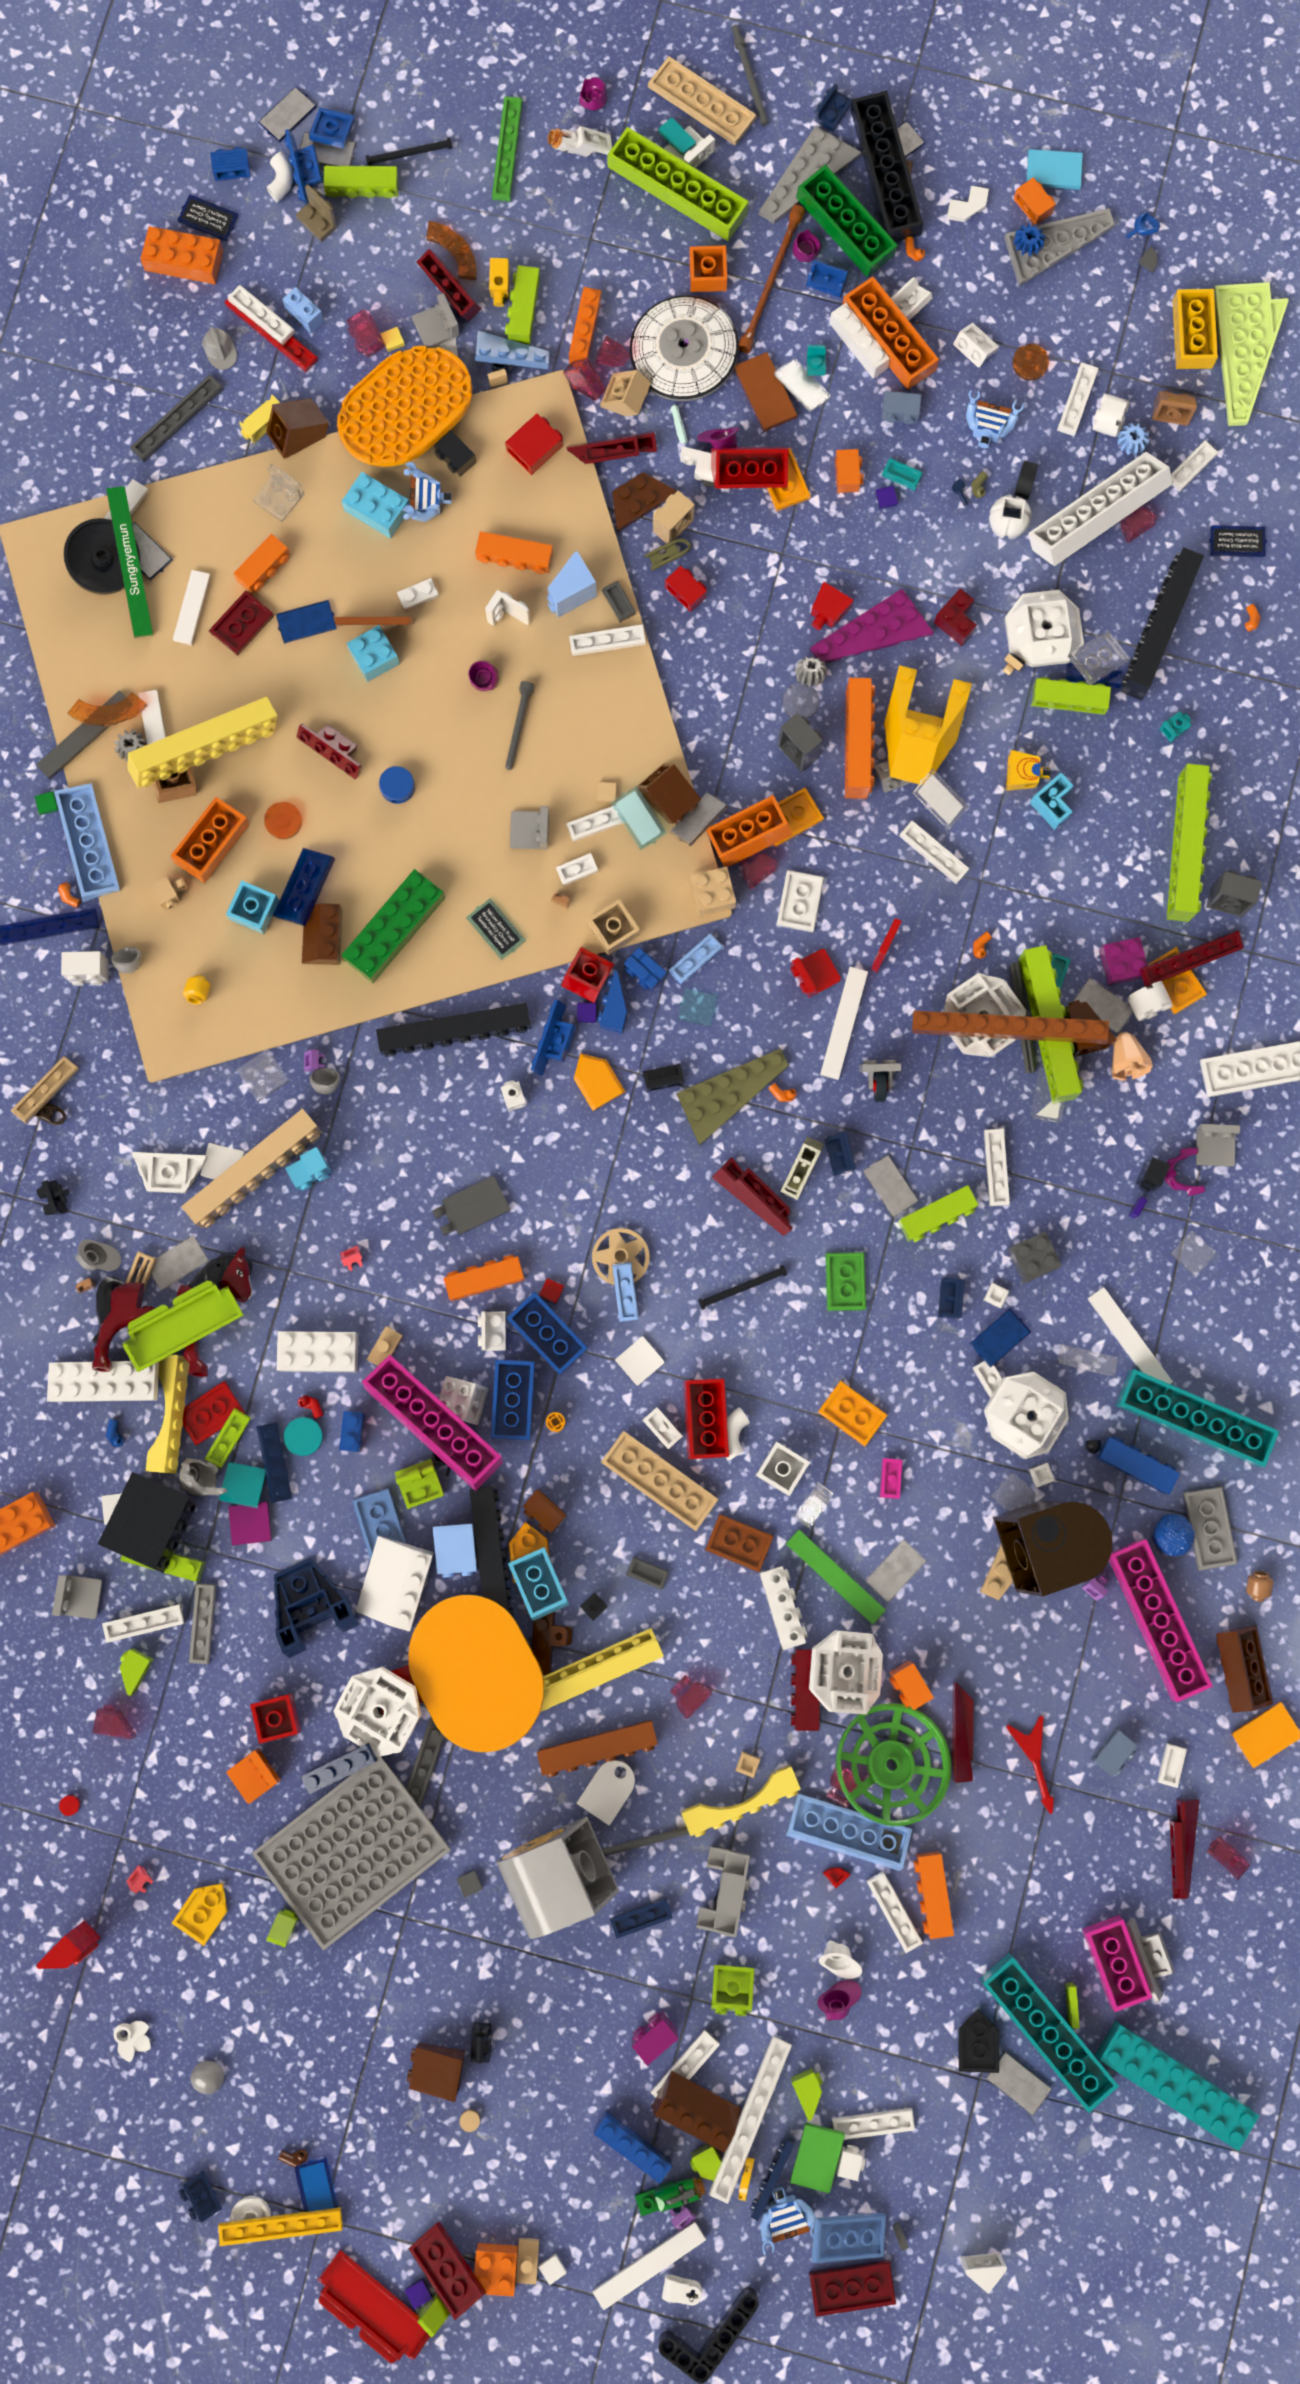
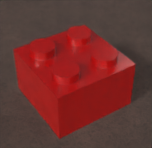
M293 1693L250 1704L259 1744L296 1735L301 1732Z

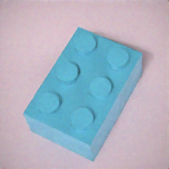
M363 472L360 473L341 501L345 512L390 539L404 520L403 516L407 513L402 511V509L410 505L407 498Z
M544 1547L508 1563L533 1621L569 1605Z

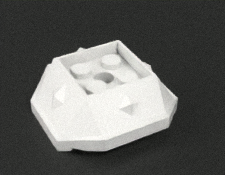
M1060 590L1022 594L1005 616L1009 654L1015 658L1017 657L1030 667L1069 663L1084 644L1079 608ZM1042 625H1048L1050 629L1046 630Z
M981 973L976 974L948 993L943 1011L951 1013L1026 1016V1009L1004 979L986 976ZM950 1036L963 1054L992 1057L1017 1040Z
M1035 1372L1003 1377L984 1409L991 1437L1024 1459L1049 1452L1069 1419L1066 1392ZM1029 1411L1033 1412V1417L1031 1420H1028L1027 1414Z
M835 1630L812 1648L809 1690L829 1712L867 1715L870 1707L880 1696L883 1654L875 1642L873 1634Z
M384 1667L353 1675L334 1709V1714L338 1719L343 1736L358 1746L369 1742L376 1757L403 1751L421 1717L416 1687ZM378 1707L384 1710V1715L378 1712Z

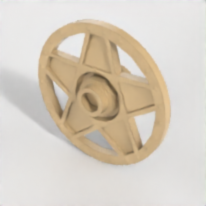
M617 1228L607 1231L596 1241L592 1251V1263L596 1273L602 1280L612 1285H615L612 1264L631 1262L633 1274L636 1275L633 1278L634 1282L644 1275L649 1265L650 1256L646 1242L639 1234L629 1229ZM619 1233L630 1234L637 1239L625 1243ZM609 1236V1248L597 1251L600 1243ZM643 1248L645 1250L644 1267L635 1258ZM597 1262L609 1265L608 1278L600 1271Z

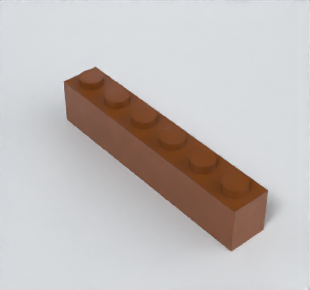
M651 1719L537 1750V1756L542 1776L547 1775L549 1778L559 1775L558 1771L565 1769L567 1772L578 1770L580 1765L585 1764L586 1767L597 1765L599 1760L605 1759V1762L616 1760L618 1755L624 1754V1757L636 1754L635 1751L643 1749V1752L655 1749L654 1746L658 1745Z

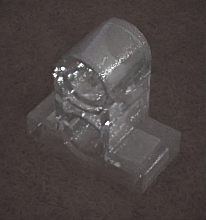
M817 1482L793 1518L809 1529L826 1509L833 1493Z

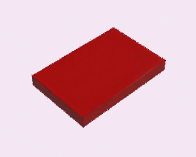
M223 1381L185 1406L183 1427L194 1444L198 1446L223 1428L234 1408L245 1414L246 1412L226 1381Z

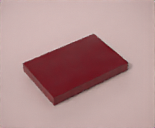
M245 590L210 628L209 633L238 656L274 617V613Z

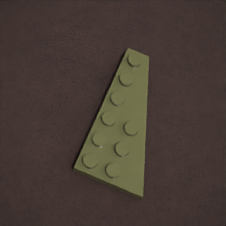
M781 1048L676 1093L699 1146L789 1066Z

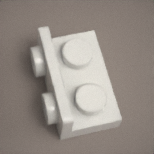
M974 323L962 329L953 343L978 368L999 348Z
M481 1311V1316H478V1327H481V1335H478V1347H482V1351H506V1312Z

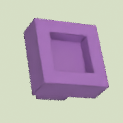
M315 1049L304 1052V1071L312 1072L324 1068V1064H319V1058H325V1055L319 1054V1050Z
M1101 1575L1099 1579L1096 1578L1095 1580L1093 1578L1085 1582L1082 1589L1097 1601L1108 1592L1103 1587L1108 1580Z
M686 2205L680 2206L681 2211L676 2214L674 2209H670V2213L674 2217L671 2219V2222L679 2230H682L697 2218L694 2212L687 2208Z

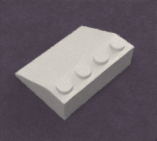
M378 1536L356 1612L389 1626L410 1632L435 1552Z

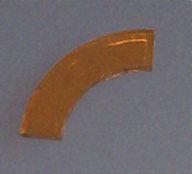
M428 221L427 241L443 246L452 254L458 265L459 279L477 280L475 258L465 239L446 225Z
M131 693L124 700L109 706H95L78 699L67 714L75 720L88 725L113 726L117 725V723L131 720L148 705L134 693Z

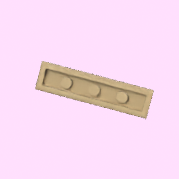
M63 1056L11 1109V1112L27 1124L73 1077L79 1068Z

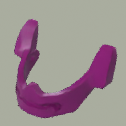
M1198 1148L1181 1149L1179 1156L1171 1158L1167 1162L1171 1166L1165 1177L1166 1183L1174 1190L1187 1191L1189 1196L1204 1193L1205 1187L1186 1186L1179 1183L1175 1179L1177 1172L1174 1170V1165L1179 1160H1184L1188 1156L1198 1154Z

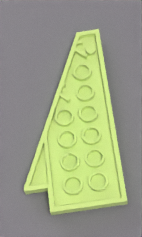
M1269 282L1218 285L1214 287L1228 426L1247 425L1288 304V298L1271 299Z

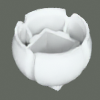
M1005 495L994 502L990 510L989 522L993 532L1001 538L1008 536L1009 539L1022 535L1028 529L1031 522L1032 513L1030 506L1020 496L1012 497V495ZM1004 507L1020 509L1019 519L1003 516Z

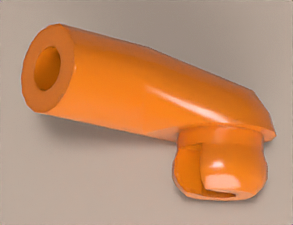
M907 237L905 239L907 256L914 261H921L925 257V251L920 248L916 249L914 238Z
M1255 604L1246 607L1250 619L1249 622L1245 623V628L1249 632L1253 629L1256 630L1261 620Z
M63 882L58 887L61 900L78 908L81 900L71 896V885Z
M988 932L983 933L973 942V954L978 959L986 956L985 944L992 939Z
M773 1083L768 1088L780 1102H791L797 1095L794 1089L781 1090L776 1083Z

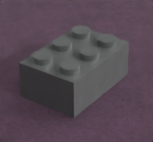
M796 713L780 727L777 746L803 772L819 758L823 740L821 734L809 726L810 723L807 718L801 717Z
M1225 871L1211 886L1206 908L1243 917L1257 903L1262 881L1257 880L1253 876H1241L1236 871Z

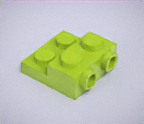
M714 1965L711 2009L715 2010L716 2014L725 2015L727 2011H735L736 2016H747V2013L752 2012L754 1968Z

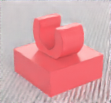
M358 1245L340 1252L344 1267L348 1266V1269L352 1271L351 1264L357 1262L362 1267V1256Z
M138 1865L126 1882L129 1889L137 1894L139 1890L145 1893L147 1890L143 1885L145 1882L152 1884L153 1880L147 1874L145 1868Z

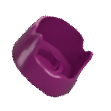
M598 77L584 79L579 97L580 105L591 111L603 108L608 98L605 83Z
M806 229L797 235L793 243V255L801 262H811L819 255L821 243L809 229Z
M476 661L469 668V680L475 689L490 691L496 688L499 677L498 670L494 665L486 661Z

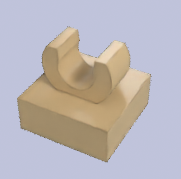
M1008 654L1004 660L1008 664L1003 669V672L1008 676L1011 675L1014 669L1020 672L1024 668V665L1012 655Z

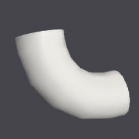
M279 152L272 157L270 165L274 168L276 176L272 183L266 186L270 196L276 203L288 194L294 181L293 167L284 152Z
M740 1407L727 1417L729 1445L727 1461L744 1451L739 1442V1434L750 1422Z

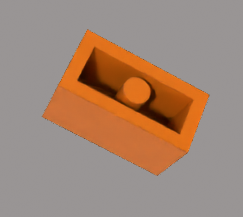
M1034 177L1016 189L1013 199L1034 225H1038L1051 216L1056 205L1052 196L1044 191L1042 184L1037 182Z
M858 449L836 450L837 493L859 492L860 485H863V473H860L862 456H859Z

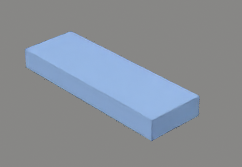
M711 933L708 934L671 967L669 972L682 985L723 948L722 944Z
M631 1262L612 1264L619 1321L637 1320L639 1317Z

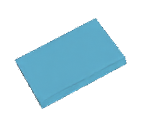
M1029 149L1026 182L1034 177L1044 188L1080 190L1083 153Z

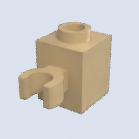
M167 876L150 885L163 909L175 907L178 904L177 902L181 901L177 892L188 888L183 878L178 879L172 884Z

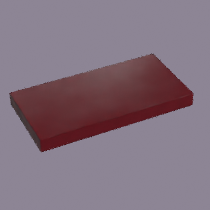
M440 2221L408 2248L454 2320H457L486 2294L485 2289Z
M889 2260L809 2272L816 2317L896 2304Z

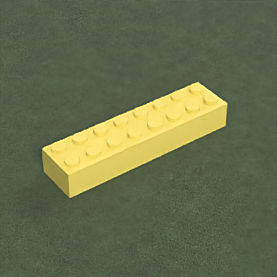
M266 696L129 752L128 771L138 788L149 787L155 781L160 779L166 780L177 772L183 773L191 766H200L208 759L219 758L225 752H233L242 745L253 744L259 738L270 737L275 732L277 714Z

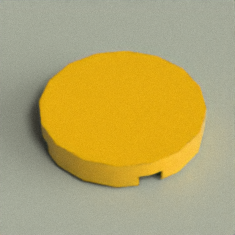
M751 2157L746 2158L738 2195L739 2200L745 2202L755 2161Z

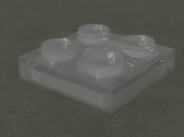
M268 1049L236 1070L257 1102L290 1081Z

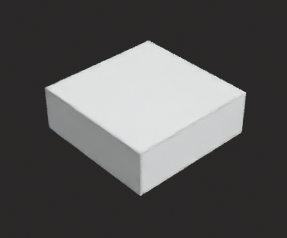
M992 1282L983 1300L1001 1309L1009 1290Z
M1048 1463L1029 1469L1036 1488L1055 1481Z
M556 2253L538 2266L549 2285L567 2273Z

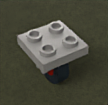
M865 1060L863 1064L859 1065V1072H868V1089L874 1091L875 1102L886 1101L887 1091L892 1089V1072L901 1071V1063H896V1060H882V1064H877V1060Z

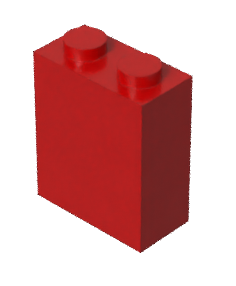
M536 413L505 442L506 451L532 475L563 447V436L557 429L554 430L550 426L549 421L545 417H540Z

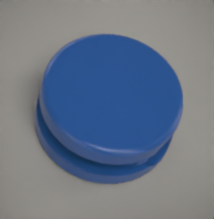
M393 766L381 774L379 788L387 801L394 804H402L413 796L415 783L407 769Z

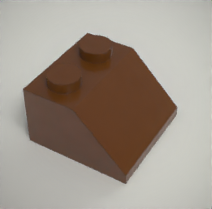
M537 1489L522 1506L525 1509L523 1513L531 1520L535 1518L540 1523L537 1526L545 1533L548 1531L552 1533L568 1516L540 1489Z

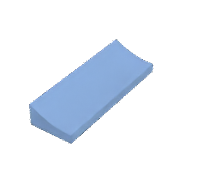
M92 783L54 791L82 902L120 891Z
M797 1794L785 1835L900 1871L904 1866L912 1829L904 1826L879 1824L864 1817L859 1812ZM884 1829L903 1835L898 1855L890 1853L896 1847V1839L892 1835H884L882 1837ZM889 1837L892 1839L893 1846L891 1849L883 1846L884 1838Z

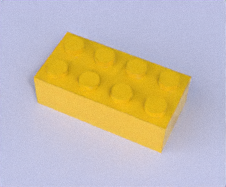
M1177 289L1172 300L1176 369H1212L1218 358L1214 289Z

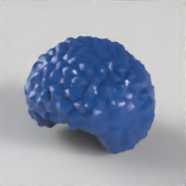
M1179 1514L1164 1515L1156 1524L1153 1533V1542L1157 1548L1164 1554L1172 1557L1187 1553L1192 1548L1195 1539L1192 1525Z

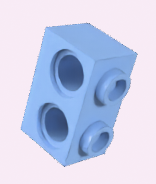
M296 287L283 298L285 310L310 334L324 323L321 310Z

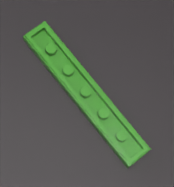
M504 96L492 200L510 201L522 98Z
M799 1529L786 1542L790 1549L872 1625L886 1611Z

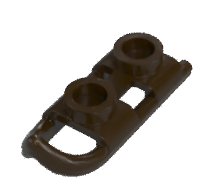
M49 1102L39 1110L41 1111L40 1115L37 1113L34 1115L52 1125H62L67 1118L66 1113L61 1108ZM56 1110L63 1116L59 1122L51 1120Z

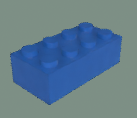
M535 1291L506 1318L560 1376L588 1350V1347Z
M495 1360L491 1422L492 1439L531 1441L535 1362Z

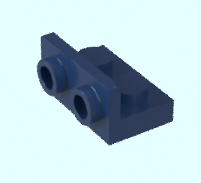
M834 84L831 89H827L824 100L819 102L814 110V113H816L815 122L832 132L852 103V99L837 91V84Z
M204 2171L188 2181L178 2184L180 2188L178 2191L179 2196L183 2202H187L189 2206L187 2212L192 2221L195 2220L202 2223L222 2209Z

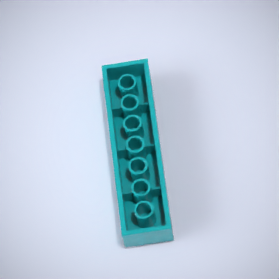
M1135 1369L1129 1370L1115 1404L1116 1407L1259 1468L1266 1467L1279 1431Z
M1010 1953L979 1978L1088 2113L1119 2087Z
M1117 2020L1114 2021L1095 2054L1101 2062L1238 2152L1259 2118V2115L1253 2109Z

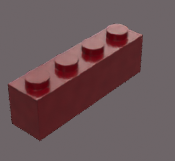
M428 249L416 261L464 319L470 321L482 309L432 250Z
M795 1649V1653H791V1665H795V1673H791V1685H794V1693H791V1705H794V1714L791 1713V1726H794L795 1731H819V1700L809 1690L812 1649Z

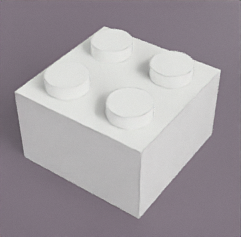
M100 951L62 952L61 975L74 986H83L84 983L103 985L104 982H109V960Z
M775 1442L755 1476L790 1496L810 1462L780 1443Z

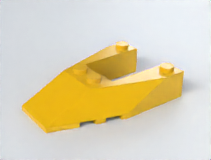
M899 665L884 721L889 775L892 778L923 785L931 774L934 776L943 760H945L957 742L972 683L953 679L944 716L940 718L908 710L917 669Z

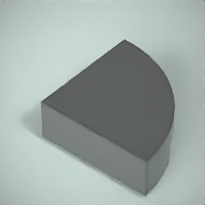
M1150 246L1138 263L1151 273L1154 272L1157 265V254Z
M897 2222L892 2227L899 2246L903 2251L908 2249L909 2246L900 2222Z

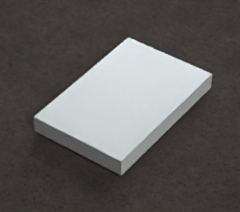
M787 870L776 926L814 932L824 877Z

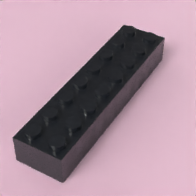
M883 91L852 99L851 115L882 228L894 242L904 240L907 237L922 235L923 221L888 92Z
M1184 547L1180 553H1176L1168 568V574L1161 585L1162 588L1156 597L1155 605L1149 614L1148 622L1141 633L1142 637L1134 650V656L1131 658L1127 667L1128 670L1120 684L1123 686L1122 693L1142 701L1149 690L1204 555Z

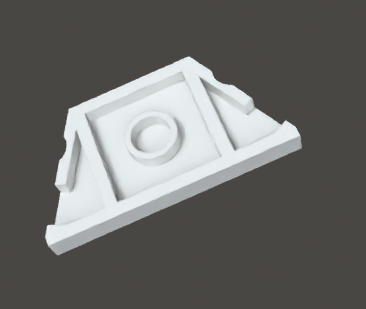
M132 1152V1157L135 1159L138 1171L148 1192L187 1194L207 1160L206 1155Z

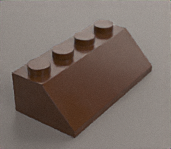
M1257 1625L1216 1633L1232 1713L1255 1711L1273 1704Z
M672 2070L651 2106L655 2116L724 2153L735 2135L741 2108Z

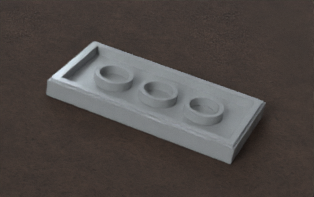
M1222 1486L1183 1493L1187 1518L1195 1532L1193 1549L1198 1571L1238 1564Z

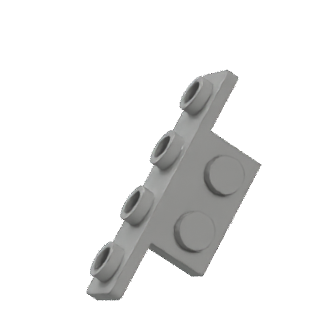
M1132 1918L1128 1921L1126 1927L1148 1982L1151 1995L1155 2002H1159L1163 1993L1157 1978L1173 1974L1175 1971L1161 1933L1141 1937L1136 1920Z

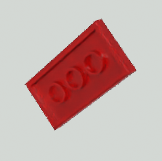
M894 919L871 967L873 971L878 972L900 927L901 920Z

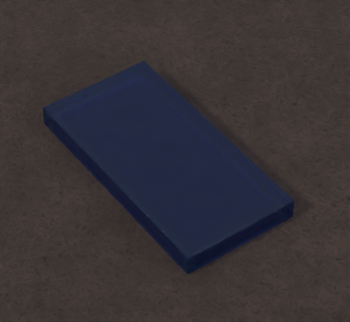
M303 848L273 916L277 919L305 927L335 858Z

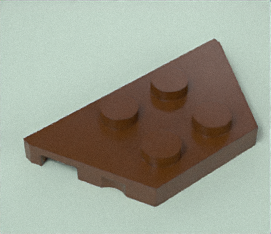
M644 472L612 491L617 531L620 532L663 505L666 499L677 491Z

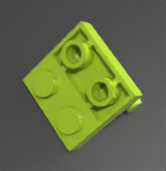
M431 1459L394 1472L396 1483L400 1487L407 1509L445 1496Z

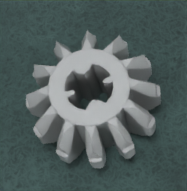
M813 656L811 658L804 657L803 660H799L797 663L795 676L797 681L802 683V686L807 684L809 688L811 685L817 687L818 684H823L827 674L825 662H820V658L814 659Z
M133 729L130 734L127 730H124L125 735L123 736L118 734L120 740L114 742L117 746L115 748L116 753H119V757L121 759L125 758L127 762L129 752L147 744L146 740L142 738L143 735L141 733L136 734V731Z

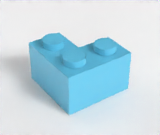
M1062 773L1035 794L1030 801V804L1054 830L1069 819L1072 814V810L1062 799L1071 792L1074 786Z
M317 1147L300 1155L301 1160L285 1168L298 1191L301 1189L305 1191L313 1186L312 1183L317 1180L319 1182L324 1181L332 1173L322 1152Z

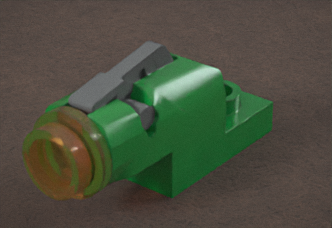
M696 2177L676 2183L672 2180L635 2194V2199L642 2217L658 2210L662 2213L702 2198V2195L706 2194L702 2178L696 2179Z

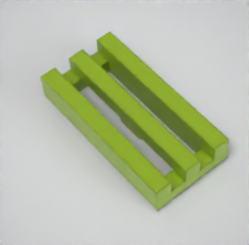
M1073 1982L1066 1983L1068 2024L1072 2029L1080 2028L1077 1988Z

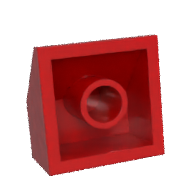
M580 947L563 978L561 986L595 1003L614 963Z

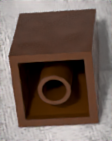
M312 398L272 404L266 434L281 456L288 458L325 438L329 422Z
M663 763L636 787L641 795L670 824L681 822L684 819L683 815L688 811L691 812L698 807L697 803L701 800L675 764Z
M1080 1000L1068 1003L1069 1006L1065 1007V1019L1101 1020L1087 1002L1080 1003ZM1108 1030L1107 1044L1073 1042L1075 1050L1073 1057L1109 1049L1116 1042V1037Z
M418 2043L416 2049L412 2048L410 2061L414 2062L413 2068L409 2069L406 2082H410L409 2089L455 2102L459 2091L465 2050Z

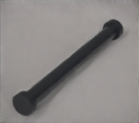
M449 137L444 141L374 156L366 155L368 166H372L371 164L435 150L452 149V143Z
M784 1265L779 1266V1269L703 1300L701 1298L698 1299L701 1310L706 1309V1306L782 1275L783 1277L787 1276Z

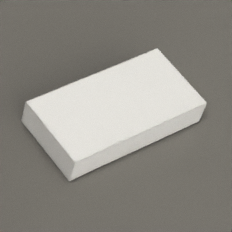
M1166 1743L1158 1775V1783L1178 1788L1186 1756V1748Z

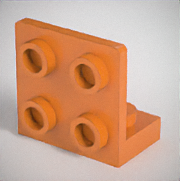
M259 1748L226 1772L247 1804L253 1802L281 1781Z

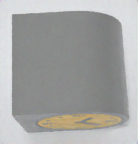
M587 1816L536 1837L509 1851L496 1861L529 1939L545 1936L596 1915L620 1891Z

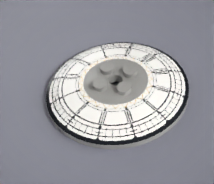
M675 296L653 305L638 320L630 340V359L633 369L638 370L651 382L648 390L672 401H693L714 393L731 376L739 354L738 335L731 318L715 303L697 296ZM687 339L689 341L688 346L685 348L680 347L679 343Z

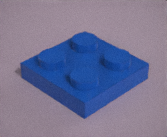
M319 107L309 133V140L345 148L355 121L354 115Z

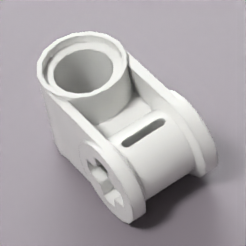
M675 2275L665 2276L662 2293L663 2300L691 2306L700 2302L702 2287L698 2281ZM691 2290H695L694 2296L690 2295Z

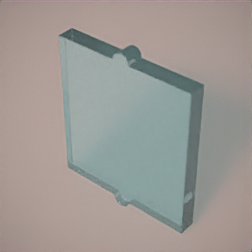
M685 989L683 1000L680 1002L681 1009L678 1019L711 1026L713 1013L716 1012L717 996Z

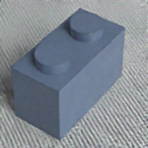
M885 391L881 420L890 423L895 421L904 422L905 424L917 423L920 413L921 394Z
M1114 1729L1091 1760L1113 1777L1115 1774H1120L1124 1768V1762L1127 1759L1130 1760L1135 1755L1137 1745L1122 1732Z

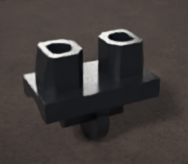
M56 1180L41 1182L42 1186L36 1190L40 1199L47 1198L49 1203L43 1206L44 1214L67 1213L65 1205L67 1199L65 1196L70 1194L69 1189L63 1190L61 1184L58 1185Z

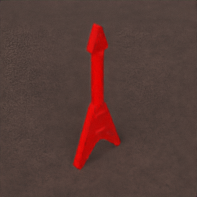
M1043 1716L1038 1717L1031 1733L1028 1735L1021 1733L1010 1725H1006L1009 1733L1032 1762L1043 1798L1040 1801L1046 1810L1052 1814L1054 1798L1049 1794L1040 1763Z

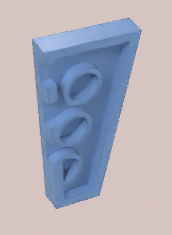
M478 331L475 361L548 369L550 351Z

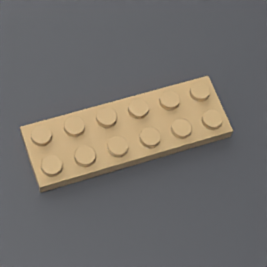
M668 56L648 82V88L735 146L756 120L755 113L670 56Z
M625 1431L621 1433L601 1461L610 1470L695 1531H697L718 1501V1498Z

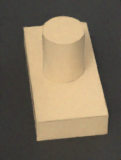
M386 1326L366 1360L378 1366L389 1355H393L403 1335Z
M519 2238L516 2283L536 2284L539 2239Z

